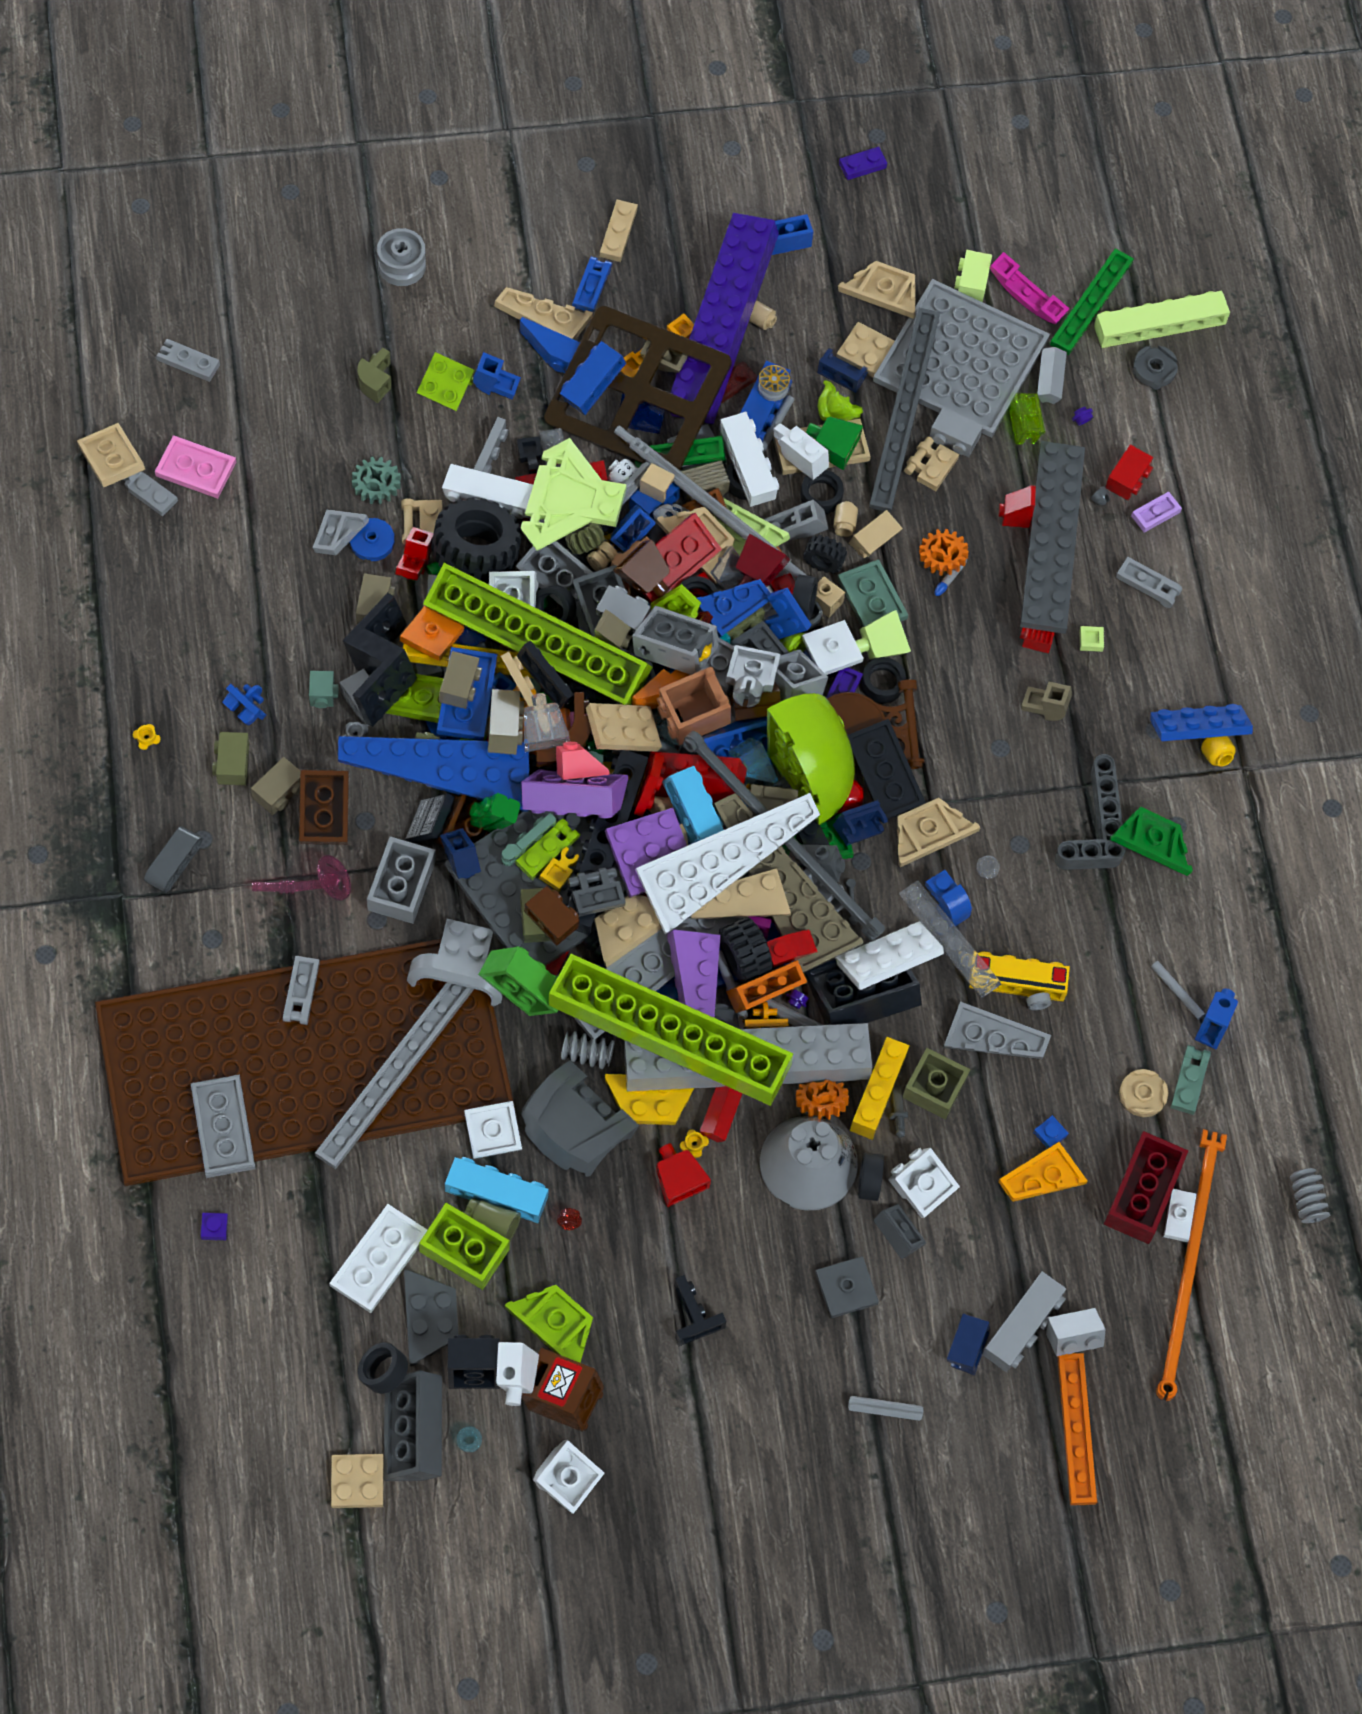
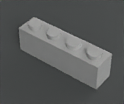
M1042 1271L986 1346L982 1355L1005 1372H1008L1011 1366L1016 1369L1024 1358L1021 1355L1025 1347L1030 1349L1038 1337L1035 1333L1039 1328L1044 1330L1047 1327L1049 1314L1053 1309L1058 1311L1065 1302L1066 1298L1063 1295L1066 1288Z

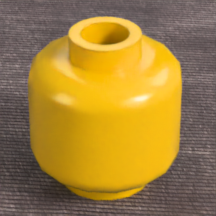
M1228 736L1205 738L1201 745L1202 753L1213 766L1223 767L1234 759L1236 749Z

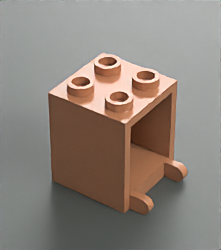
M708 667L659 688V698H657L659 704L657 707L662 719H667L669 725L667 727L668 733L672 740H677L679 745L683 744L684 738L691 731H696L703 736L731 724L729 699L725 696L715 676L713 667ZM676 710H678V712H679V714H680V716H681V718H682V720H683V723L680 722V720H679V718H678V716H677V714H676V712H675Z

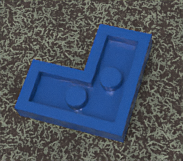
M788 587L773 592L767 597L777 614L767 617L764 622L778 639L807 631L812 626Z

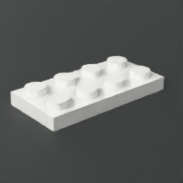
M919 921L836 957L837 965L856 987L862 990L943 955L944 951L943 946Z
M387 1204L329 1283L330 1287L372 1313L419 1248V1242L427 1232V1229Z

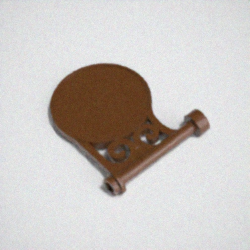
M908 679L898 682L899 692L904 693L905 703L899 706H882L875 703L869 697L854 692L839 693L827 698L836 713L841 717L847 735L886 719L891 720L894 717L897 718L895 723L900 724L902 722V715L899 712L906 711V724L900 727L892 725L897 738L905 746L904 754L910 768L920 769L923 767L924 759L919 758L913 692L917 691V680ZM854 759V768H858Z

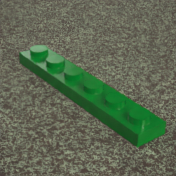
M1116 248L1113 250L1052 338L1050 346L1059 348L1067 352L1068 356L1132 265L1134 258Z

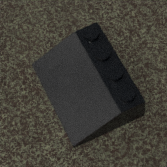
M836 960L821 964L804 973L826 1025L869 1023L922 1005L920 983L911 969L862 990H859L837 965Z

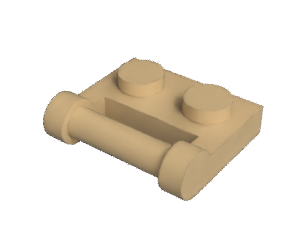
M403 499L401 501V509L404 510L403 544H405L406 538L413 528V511H420V529L434 533L435 522L438 514L442 511V500L414 501L413 499Z

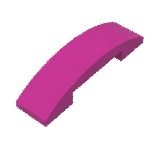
M1003 252L989 267L994 276L1024 307L1040 318L1056 325L1070 308L1056 296H1047L1018 271L1020 265Z

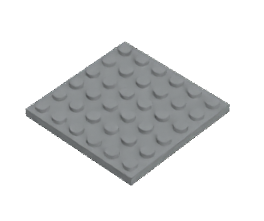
M932 279L915 307V318H908L875 373L873 382L898 393L918 309L920 307L940 312L939 322L918 403L938 413L945 407L983 425L982 434L992 438L1041 354L1042 349L1049 340L1050 334Z

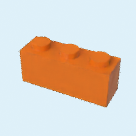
M798 960L726 992L735 1013H738L805 984L807 980Z

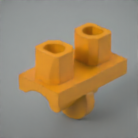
M763 1002L761 1009H753V1016H761L762 1019L743 1020L745 1029L788 1026V1019H768L769 1016H777V1008H768V1002Z

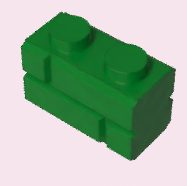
M500 793L485 797L482 801L475 802L470 809L471 825L478 828L483 827V830L490 833L496 829L506 828L516 822L520 802L512 798L507 799V796Z

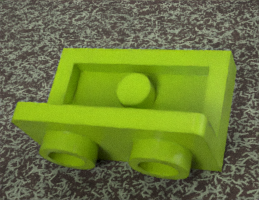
M681 584L661 598L653 601L650 607L651 611L655 606L696 619L701 602Z

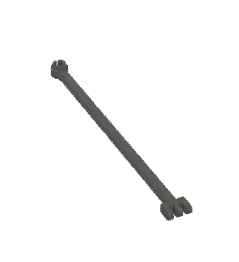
M691 731L684 738V748L691 753L697 752L757 816L768 811L707 747L703 737L698 732ZM794 837L784 843L863 926L861 931L869 940H875L884 932V925L876 917L871 919Z

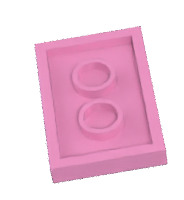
M173 435L155 470V476L218 499L236 464V458Z

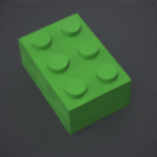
M522 947L504 948L490 952L478 974L529 1016L558 1012L557 1009L549 1006V992L558 976L552 975L547 971L543 963L535 961L529 956V952Z

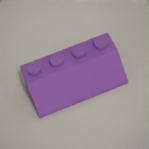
M538 769L521 782L522 806L524 810H531L532 813L536 814L553 811L555 815L576 813V816L585 817L590 814H596L599 818H611L621 809L628 775L609 774L563 780L557 774V770Z

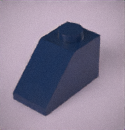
M463 828L440 835L452 870L458 879L470 878L476 873L481 872L475 845Z

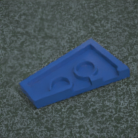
M761 579L728 590L718 591L708 596L698 597L697 599L701 602L698 611L707 623L717 626V634L720 638L769 602L767 597L771 593Z

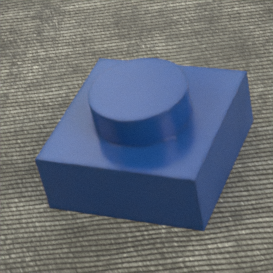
M1053 1115L1033 1132L1047 1149L1064 1140L1069 1134Z

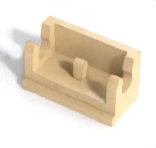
M886 510L856 533L849 544L860 556L866 558L903 528Z

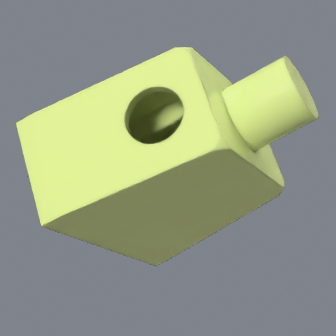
M897 610L887 613L859 629L862 638L855 641L861 653L867 651L870 660L911 652Z

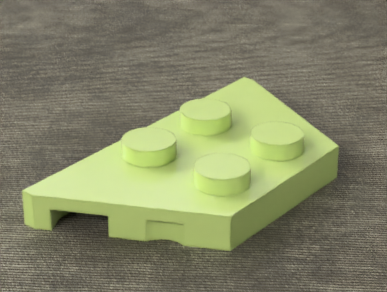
M724 499L728 510L773 546L777 547L790 539L788 532ZM714 516L734 537L735 541L730 553L739 558L746 540Z

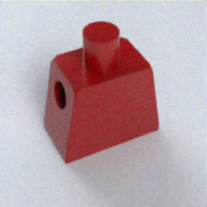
M671 1143L659 1149L663 1160L657 1163L656 1173L667 1207L710 1188L711 1179L689 1150L676 1153Z

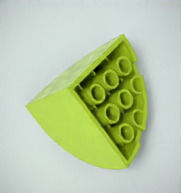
M801 694L767 709V756L780 774L785 777L791 788L798 790L799 798L809 793L811 794L820 813L815 821L820 825L831 818L843 806L854 782L853 752L844 723L827 698L820 694Z

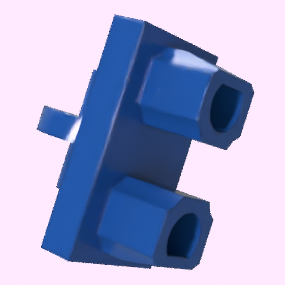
M230 683L226 688L229 693L222 703L233 712L242 703L245 708L238 715V718L248 726L257 718L263 720L266 714L253 703L256 701L258 704H261L264 701L260 696L262 688L259 685L251 688L246 684L243 687V690L247 692L245 695Z

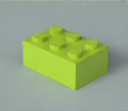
M445 1203L419 1242L420 1253L481 1290L485 1288L510 1250V1240L448 1203Z

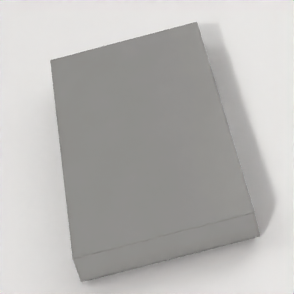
M240 1075L191 1083L206 1178L256 1169Z

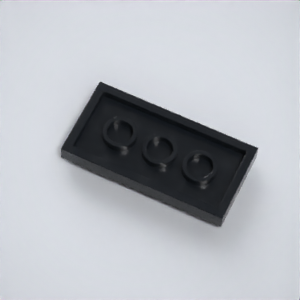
M889 719L847 735L852 747L853 757L873 802L879 801V806L887 816V820L926 804Z

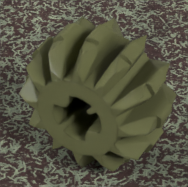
M589 523L565 536L568 548L571 549L573 554L588 553L590 550H594L597 546L601 545L605 540L601 525L596 523Z

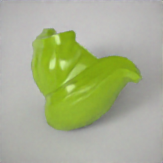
M823 381L825 387L818 399L817 405L819 416L823 421H826L828 417L849 421L861 416L863 413L862 407L851 404L850 397H843L839 394V391L836 392L832 382Z

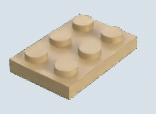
M119 423L77 440L79 448L103 488L145 470L142 460Z
M590 703L586 707L597 749L657 752L662 747L650 706Z

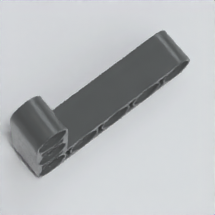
M1108 754L1098 755L1091 768V782L1099 840L1062 842L1055 855V863L1061 869L1114 868L1122 862L1126 847L1111 841L1110 838L1113 834H1109L1106 831L1109 829L1116 832L1123 824L1115 762ZM1098 766H1103V767H1105L1107 770H1106V771L1101 770V769H1099ZM1101 787H1106L1110 791L1105 792L1101 789ZM1108 808L1113 813H1107L1103 809ZM1108 851H1114L1118 856H1113ZM1085 852H1091L1095 856L1089 857ZM1062 853H1068L1072 857L1066 858L1062 855Z

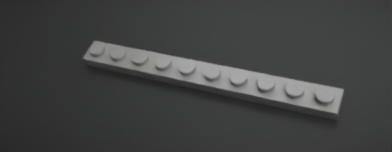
M448 982L444 985L315 1152L316 1157L336 1170L474 990L473 988Z

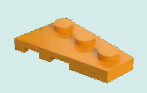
M1060 1142L999 1179V1184L1012 1202L1085 1185L1088 1182Z

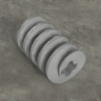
M574 1031L570 1037L567 1032L561 1058L565 1060L570 1054L571 1061L575 1062L580 1057V1063L583 1065L589 1059L591 1067H594L597 1061H599V1068L603 1069L607 1063L608 1067L610 1065L615 1041L612 1040L606 1046L605 1038H602L599 1044H597L596 1039L594 1040L593 1038L587 1041L585 1033H583L580 1039H577V1031Z
M1313 1168L1299 1170L1290 1175L1291 1181L1294 1182L1292 1189L1296 1191L1294 1198L1298 1201L1296 1207L1300 1210L1298 1216L1302 1219V1223H1315L1331 1216L1329 1212H1322L1323 1209L1328 1207V1203H1320V1200L1326 1198V1194L1318 1193L1319 1190L1324 1188V1185L1316 1184L1317 1181L1322 1179V1176L1314 1175L1316 1169Z

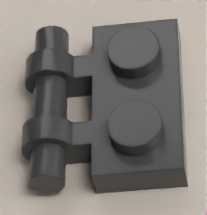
M605 867L599 868L596 872L588 874L581 872L577 873L575 877L568 878L570 887L579 886L581 889L572 893L579 917L625 906L626 902L620 881L610 883L609 878L617 877L615 867L609 869ZM600 881L602 884L590 888L588 883Z

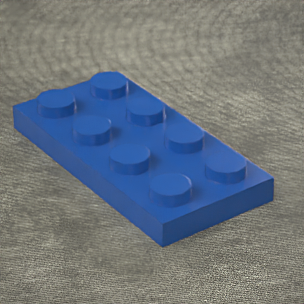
M451 647L450 656L451 652L454 651L478 657L482 673L480 680L474 682L473 687L476 688L473 702H468L467 709L441 703L437 734L484 741L497 654Z
M1228 704L1224 707L1205 706L1198 709L1186 707L1173 711L1162 709L1158 712H1151L1150 721L1161 741L1253 733L1252 723L1242 706L1237 704Z

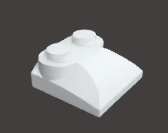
M535 571L489 572L490 586L533 607L536 606L538 581L536 580L537 573Z
M564 1440L553 1449L536 1471L533 1481L539 1489L546 1491L569 1512L574 1514L604 1475V1472L568 1440Z

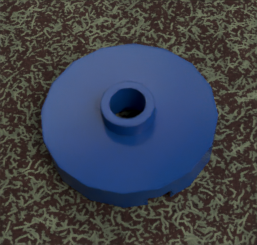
M369 518V522L356 534L349 544L352 552L358 558L379 561L386 558L392 552L395 536L388 523L378 518ZM370 536L376 537L375 539H372V540L369 539Z

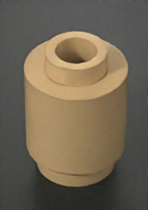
M756 301L749 322L763 330L772 328L777 320L775 316L776 311Z
M844 501L836 506L833 527L835 533L839 536L849 537L856 530L858 508L852 502Z

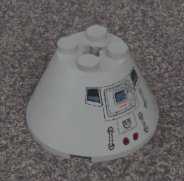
M799 1116L779 1124L767 1136L760 1154V1171L769 1191L776 1198L789 1204L790 1207L800 1210H820L839 1202L852 1187L858 1169L857 1153L849 1136L835 1123L824 1118L818 1119L816 1116Z

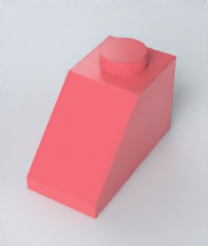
M565 742L563 746H556L557 774L563 780L609 775V770L577 742Z

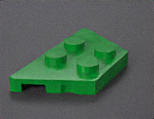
M1139 807L1110 838L1111 841L1186 876L1193 871L1192 865H1188L1185 854L1188 853V850L1183 841L1181 825L1143 807Z

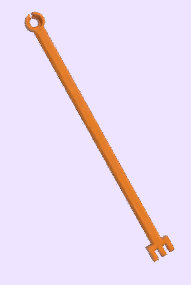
M1205 1129L1202 1130L1199 1147L1206 1149L1190 1237L1187 1244L1163 1377L1156 1387V1394L1161 1400L1166 1394L1163 1386L1169 1385L1172 1391L1168 1392L1166 1401L1173 1399L1177 1393L1175 1377L1217 1151L1223 1152L1225 1150L1227 1135L1222 1134L1220 1142H1216L1218 1132H1212L1211 1139L1208 1140V1130Z

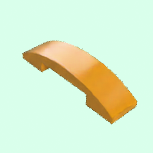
M683 313L667 325V330L689 339L694 323ZM641 350L636 354L632 351L624 357L626 365L620 371L622 374L629 377H634L637 374L643 361L640 354Z

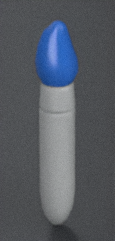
M953 569L951 575L947 573L937 585L934 592L935 596L943 594L960 571L957 572Z

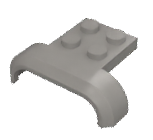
M447 919L438 954L427 953L415 957L410 965L407 977L408 983L415 987L416 982L423 978L440 980L481 990L490 996L492 1006L500 1004L503 994L478 975L487 959L493 931L489 928Z

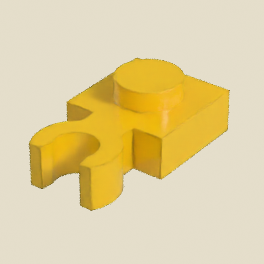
M568 847L562 850L560 861L553 857L539 878L558 892H560L568 878L573 874V870L569 867L576 865L579 859L578 854L573 859L566 857L569 851Z

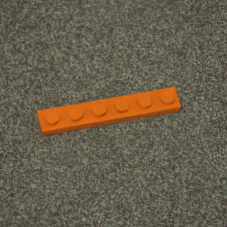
M1084 1353L1057 1356L1070 1505H1096L1097 1495Z

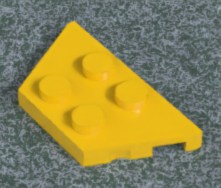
M605 1074V1082L612 1091L617 1106L623 1109L638 1124L676 1125L681 1112L686 1107L695 1089L627 1091L626 1074Z

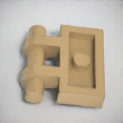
M926 437L924 442H920L917 446L915 455L911 456L906 462L907 466L904 472L908 475H911L914 471L920 473L917 481L937 491L957 462L959 454L941 444L936 450L932 449L931 445L934 440L931 437ZM924 456L929 458L926 465L921 463Z

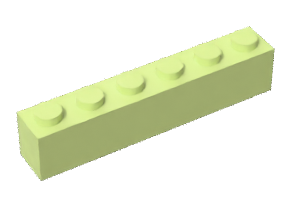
M1209 291L1196 296L1188 295L1175 300L1167 299L1154 304L1146 303L1133 308L1125 307L1112 312L1104 311L1097 314L1094 329L1101 348L1225 325L1230 311L1222 291Z

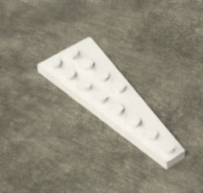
M811 794L804 795L636 868V873L664 933L671 932L818 818L820 813Z

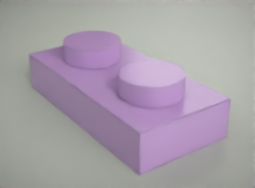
M1167 492L1134 510L1131 517L1145 533L1179 514L1182 508L1170 492Z

